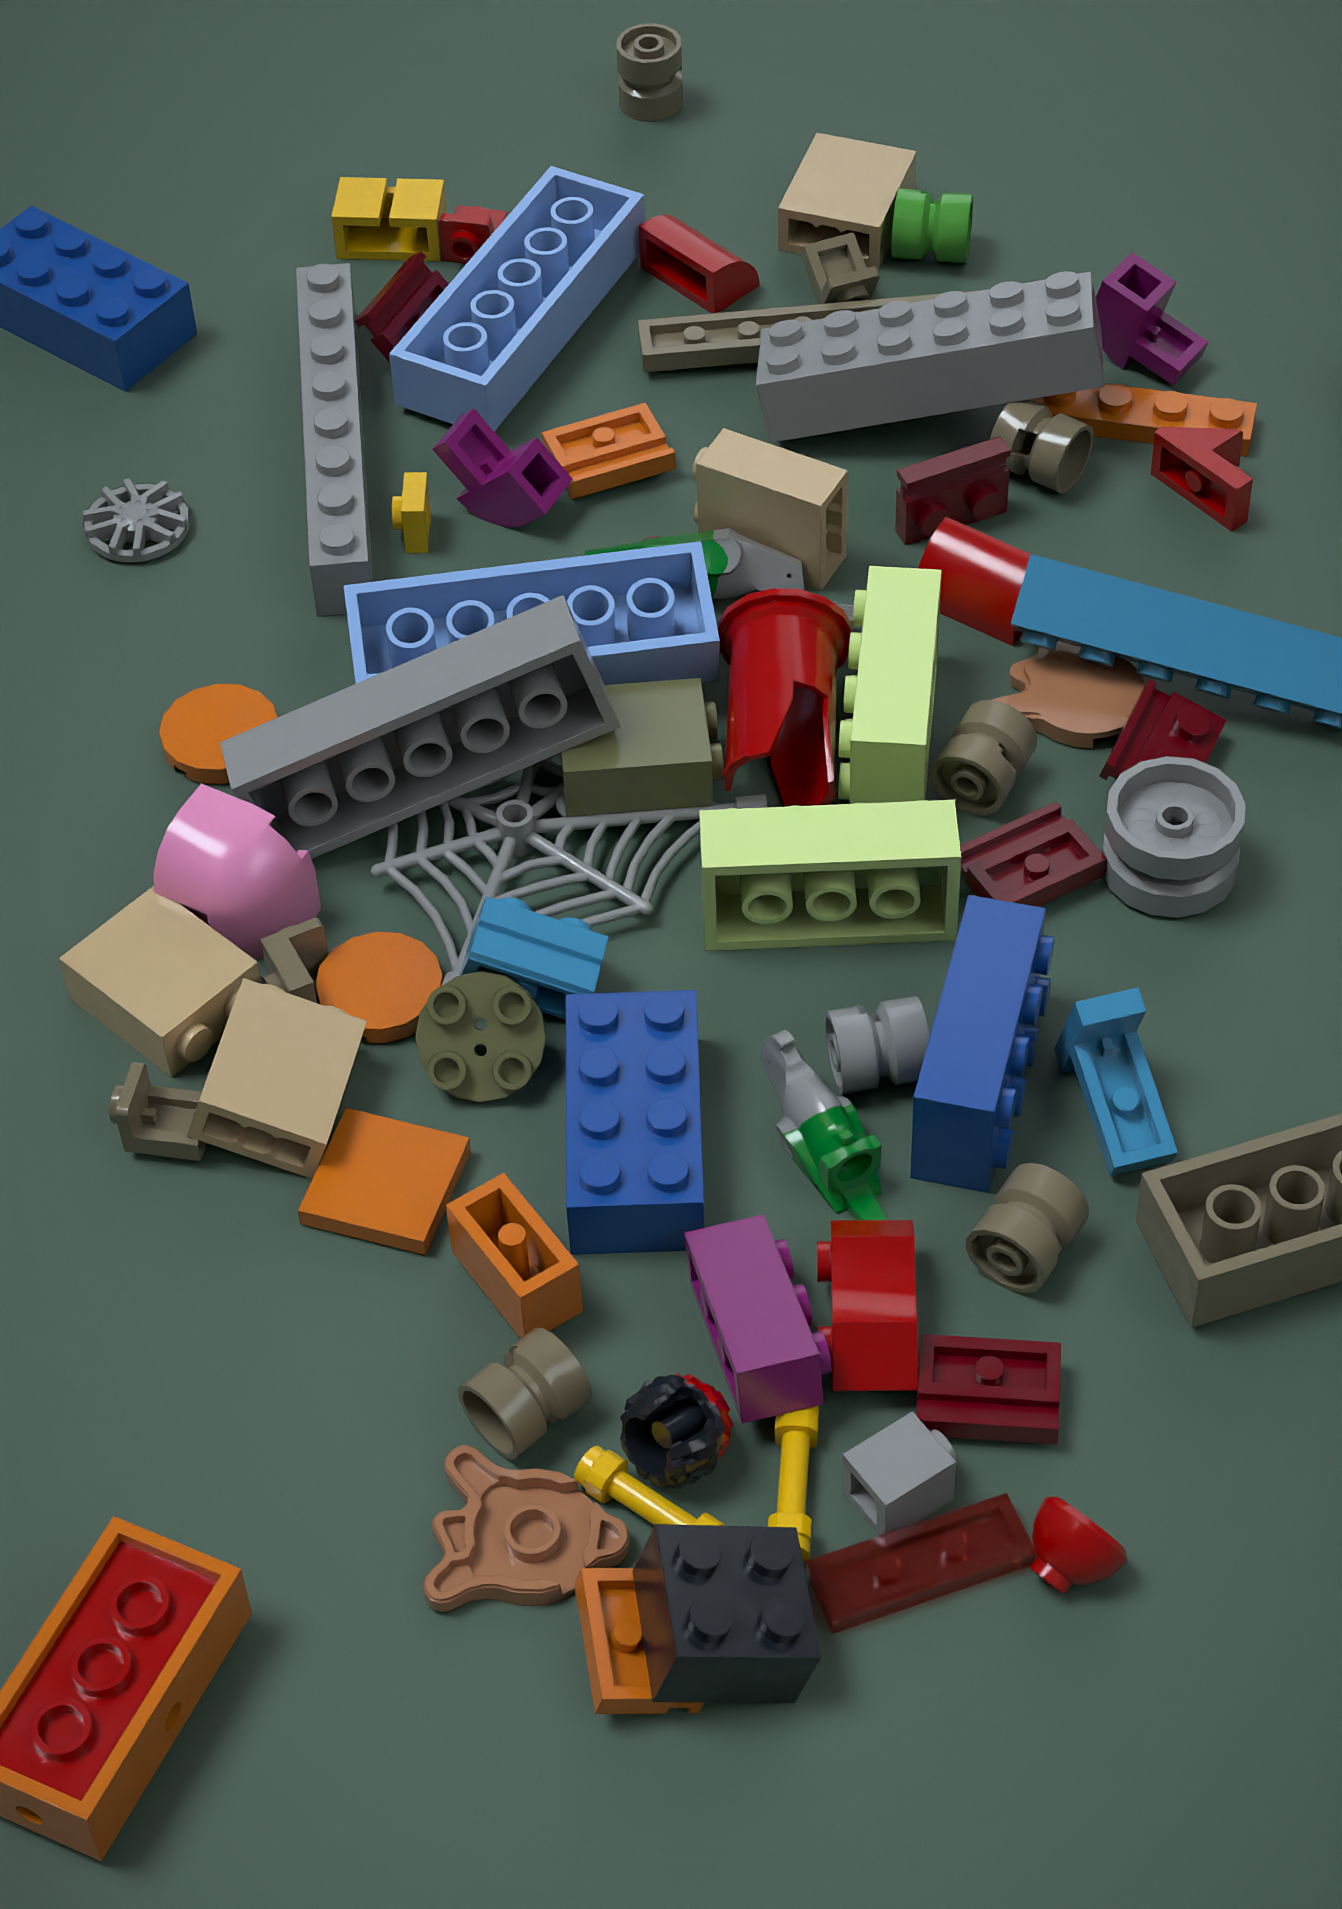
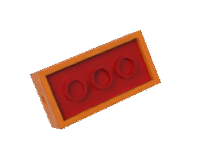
M112 1517L0 1690V1817L98 1861L103 1860L252 1614L241 1568L118 1517Z

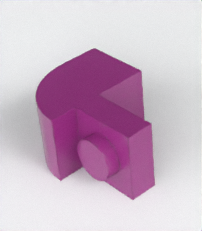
M1131 252L1102 281L1096 295L1102 332V350L1122 370L1135 359L1174 386L1203 356L1209 341L1164 312L1176 281Z
M474 408L462 414L432 448L465 487L456 499L474 515L498 526L518 527L545 515L573 481L572 477L537 437L510 451Z

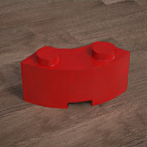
M830 1220L831 1241H817V1283H831V1326H818V1331L823 1332L828 1345L832 1366L833 1391L918 1390V1322L913 1220Z

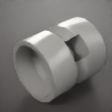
M909 996L880 1001L876 1012L868 1014L862 1005L825 1012L824 1028L828 1058L836 1088L841 1095L877 1089L881 1077L885 1076L895 1085L918 1081L930 1038L926 1015L919 997Z

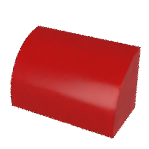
M666 214L658 215L639 225L641 269L711 314L719 313L760 286L758 273L751 264L678 218Z
M945 517L932 535L918 567L919 569L941 570L940 614L1011 646L1022 636V631L1013 629L1011 620L1030 553Z

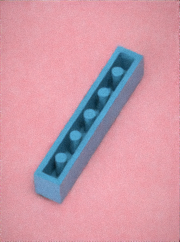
M1030 554L1011 620L1013 629L1023 632L1021 642L1055 651L1057 642L1081 648L1079 658L1113 667L1116 657L1139 663L1137 674L1171 683L1174 673L1197 679L1196 690L1229 699L1232 689L1256 695L1253 703L1254 706L1288 715L1291 705L1315 711L1312 719L1313 722L1342 730L1341 637Z

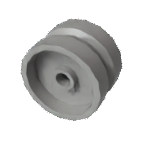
M1166 756L1141 761L1121 773L1108 792L1103 855L1107 858L1106 875L1104 878L1109 889L1128 906L1154 916L1175 918L1204 913L1224 901L1237 880L1240 846L1242 845L1246 803L1237 784L1220 769L1192 758Z

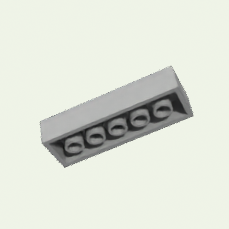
M1064 271L1055 273L1045 280L1022 284L1015 281H1006L996 284L988 290L970 293L949 291L940 294L935 299L913 303L892 301L879 309L856 313L850 310L833 312L822 319L805 322L784 320L772 325L770 328L761 329L756 389L770 443L1104 387L1102 332L1091 272L1076 274Z
M561 595L221 741L220 746L231 790L235 797L254 804L274 815L275 818L270 826L290 843L296 853L298 850H308L311 859L559 754L561 751H566L620 728V724L602 677L565 597Z

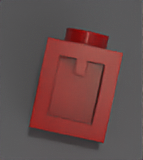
M457 205L453 214L443 213L438 222L442 261L467 264L508 216L507 211L486 209L480 206L468 207Z

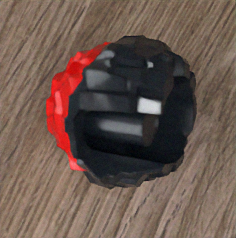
M676 1373L675 1375L658 1376L654 1380L645 1381L640 1390L626 1400L625 1412L620 1416L622 1421V1433L620 1436L622 1450L629 1461L635 1465L637 1473L644 1480L650 1479L652 1484L658 1487L681 1489L687 1485L695 1484L703 1476L713 1473L717 1461L720 1460L726 1448L729 1447L731 1440L730 1430L734 1426L728 1414L730 1408L721 1392L716 1391L714 1386L703 1383L694 1375L687 1374L682 1376Z

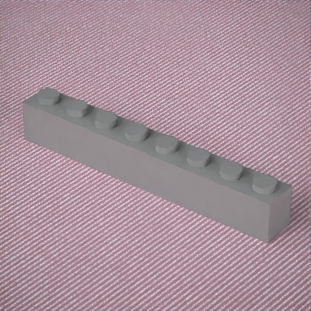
M350 263L318 264L310 267L296 268L309 567L317 616L347 614L343 585L373 582L358 333L357 324L354 322L357 316Z

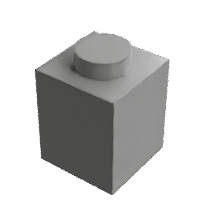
M912 1411L843 1454L842 1492L885 1543L954 1500L957 1457L947 1438L938 1430L930 1432Z

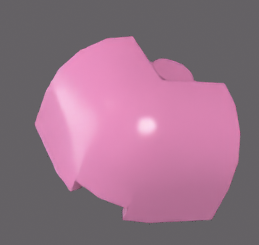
M200 784L180 808L163 837L153 872L154 893L178 902L253 959L264 958L261 938L277 933L285 927L297 925L315 918L321 911L315 867L308 850H298L296 853L290 843L270 826L275 818L274 815L254 804Z

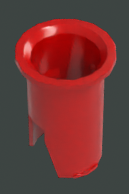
M771 588L747 594L729 605L717 622L720 640L719 651L727 664L730 665L725 769L722 772V777L725 778V791H731L734 774L739 767L751 760L770 756V769L784 807L793 805H830L836 797V791L834 790L837 669L843 665L849 656L850 634L853 632V626L844 610L824 596L802 589Z

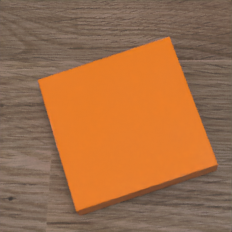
M346 1108L298 1208L300 1224L426 1255L446 1210V1204L451 1199L471 1153L470 1137Z

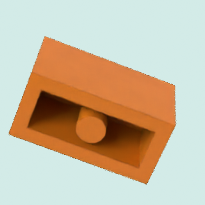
M504 1172L446 1204L452 1253L520 1339L534 1328H544L550 1331L583 1312L578 1262Z

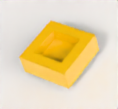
M404 472L402 496L392 497L393 530H403L406 553H428L432 513L427 472Z

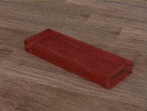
M1004 1493L807 1560L806 1575L832 1634L1029 1567L1034 1562L1036 1555L1034 1546L1008 1494Z

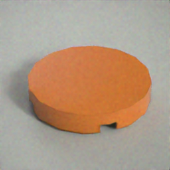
M217 683L190 691L176 699L163 715L159 735L166 762L174 770L176 766L178 769L185 771L186 778L198 783H229L220 742L277 718L274 705L261 692L240 684Z
M372 932L352 937L332 949L319 966L315 988L320 1005L334 1006L342 1009L349 1015L366 1020L367 1023L362 1036H366L367 1043L383 1044L408 1038L416 1033L420 1011L428 1001L431 993L442 985L443 975L437 956L423 942L402 933Z

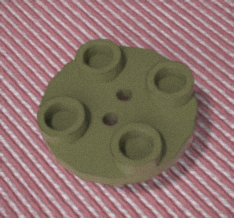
M483 971L456 976L434 990L420 1011L415 1036L420 1062L427 1071L433 1085L447 1091L454 1097L477 1102L505 1098L526 1085L542 1062L547 1037L542 1011L528 990L507 976ZM477 1018H484L486 1020L487 1026L485 1029L481 1030L476 1027L475 1021ZM477 1044L486 1046L487 1053L481 1056L476 1053L475 1048Z

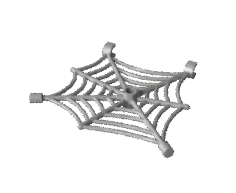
M545 759L524 768L520 783L499 792L466 799L458 796L439 804L444 819L443 844L427 848L429 829L426 811L416 814L418 825L416 852L396 858L398 825L395 823L388 826L385 862L373 865L371 867V874L376 878L388 875L408 891L432 919L445 944L452 970L446 973L442 983L444 985L460 974L471 932L486 896L497 900L505 897L520 899L538 892L589 881L604 891L562 901L535 912L552 917L569 910L617 898L628 906L580 920L593 927L638 914L649 915L653 910L650 900L660 876L671 860L695 836L700 834V821L689 828L664 853L651 872L640 897L632 892L639 867L653 843L674 821L700 819L699 810L766 808V794L734 797L733 803L720 804L713 801V806L566 817L563 782L557 787H545L534 784L538 765L562 777L561 765ZM509 774V775H507V776H505V777H502V778H500V779H498V780H495V781H493V782H491V783H488V784H486V785H484V786H481V787H479V788H477V789H474V790H472V791L479 790V789H481V788H484V787L489 786V785H491V784H494V783H496V782H499V781H502V780H504V779H507V778L510 777L512 774ZM531 793L545 796L532 807L529 805ZM517 795L516 800H509L502 803L498 807L496 812L483 807L485 805L499 803L501 801H504L508 798ZM555 805L557 811L563 817L538 820ZM449 806L462 812L468 836L454 840V820ZM474 818L496 828L478 833ZM658 823L646 836L631 861L623 886L615 882L616 871L622 855L640 824ZM628 825L613 851L606 874L604 875L592 868L596 846L606 828ZM595 828L586 844L583 861L565 851L566 840L573 830ZM560 831L556 837L555 844L537 834ZM498 841L500 849L498 857L487 844ZM476 848L486 856L493 866L487 885L471 866L456 855L457 853ZM534 848L548 856L528 860L508 869L512 857L525 856ZM445 858L464 873L480 891L482 898L474 919L471 916L466 900L450 879L430 863L431 861ZM563 865L574 872L573 874L539 881L497 896L502 883L531 870ZM415 866L421 867L443 885L456 903L467 932V937L459 957L454 940L440 913L423 892L399 871Z

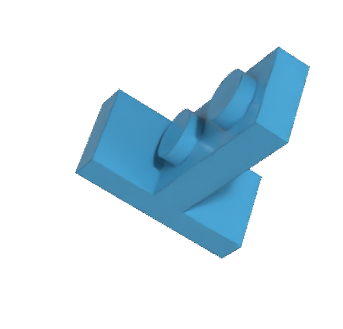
M1139 987L1075 1002L1054 1048L1061 1072L1071 1070L1076 1072L1110 1176L1171 1162L1178 1153L1137 1032L1146 1013Z

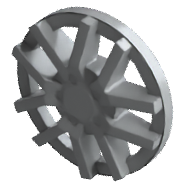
M130 478L124 479V486L110 490L107 486L101 489L102 496L94 501L88 510H83V527L90 547L101 556L119 562H143L161 557L176 548L184 540L190 528L189 509L181 491L175 492L169 489L168 482L161 481L158 484H133ZM127 497L130 499V501L125 503L120 501V499ZM178 509L180 515L175 514L173 512H175ZM102 539H111V542H110V544H109V546H108L107 544H105V543L102 542L101 540H102ZM148 540L159 542V544L144 549L145 542ZM125 542L133 543L132 550H123L122 548Z

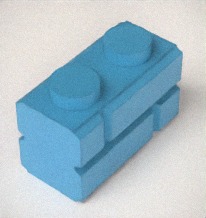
M486 896L474 923L459 975L483 971L507 976L528 990L542 1012L566 1020V994L594 993L608 936L594 932L589 924L577 918L566 917L558 920L533 912L531 907L522 900L511 897L497 900Z

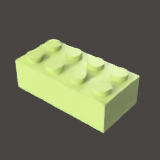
M869 566L867 590H855L853 626H863L862 633L851 632L848 668L858 669V675L846 676L844 713H853V719L846 718L841 720L839 757L850 758V763L841 762L838 799L850 800V804L907 802L925 800L938 661L941 570Z
M955 799L699 810L705 951L955 941L957 939L961 851Z

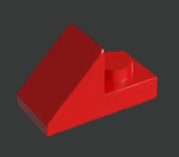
M1161 427L1155 431L1150 473L1152 476L1231 532L1248 522L1253 479L1239 468L1243 431L1237 429Z

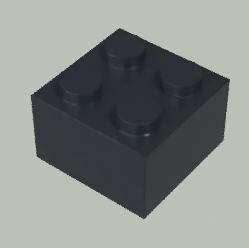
M655 1524L632 1571L652 1702L795 1703L821 1659L797 1528Z

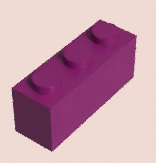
M764 1214L684 1232L689 1282L741 1424L824 1404L821 1375L831 1373L832 1371L830 1353L823 1332L811 1333L809 1325H812V1312L804 1285L792 1286L790 1279L794 1278L790 1251L785 1239L774 1240Z

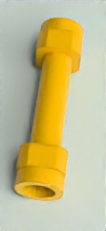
M819 1406L776 1415L775 1443L781 1447L777 1513H773L768 1517V1527L797 1528L803 1564L809 1561L811 1551L812 1519L805 1515L809 1450L817 1446Z
M598 1445L593 1446L584 1454L576 1467L574 1479L585 1488L587 1494L602 1504L609 1502L613 1498L653 1525L725 1526L724 1523L708 1513H703L698 1519L629 1475L628 1461L612 1450L606 1451Z

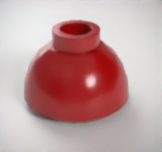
M1057 1496L1044 1498L1033 1522L1032 1540L1037 1558L1029 1569L1050 1586L1065 1595L1072 1584L1088 1585L1105 1580L1116 1573L1128 1561L1126 1549L1096 1523Z

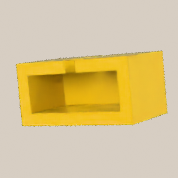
M340 177L331 215L337 259L406 261L409 257L422 251L426 256L423 261L441 262L442 254L438 222L441 215L447 213L444 180L397 178L396 186L388 187L387 178Z

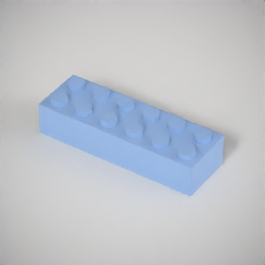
M550 166L389 353L395 405L454 424L462 414L474 408L495 432L640 254L639 225L645 222L644 194Z
M701 541L343 585L356 684L561 595L565 597L605 685L701 678V682L719 680L720 640Z

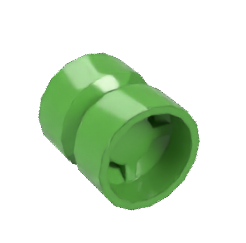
M898 188L892 228V258L917 260L922 259L927 251H932L937 262L967 264L972 231L973 194L943 192L936 202L932 201L929 192Z

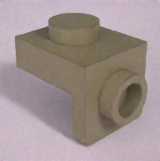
M854 232L803 246L800 255L818 304L871 299L880 276L875 266L866 267Z
M312 918L261 938V947L267 975L262 976V984L277 986L286 993L317 1003L314 982L309 974L319 970V966L329 955L325 928L320 919Z
M132 1062L124 1085L117 1084L112 1092L109 1109L111 1122L118 1124L124 1151L201 1161L207 1143L188 1137L187 1134L202 1092L153 1086L150 1083L146 1064Z

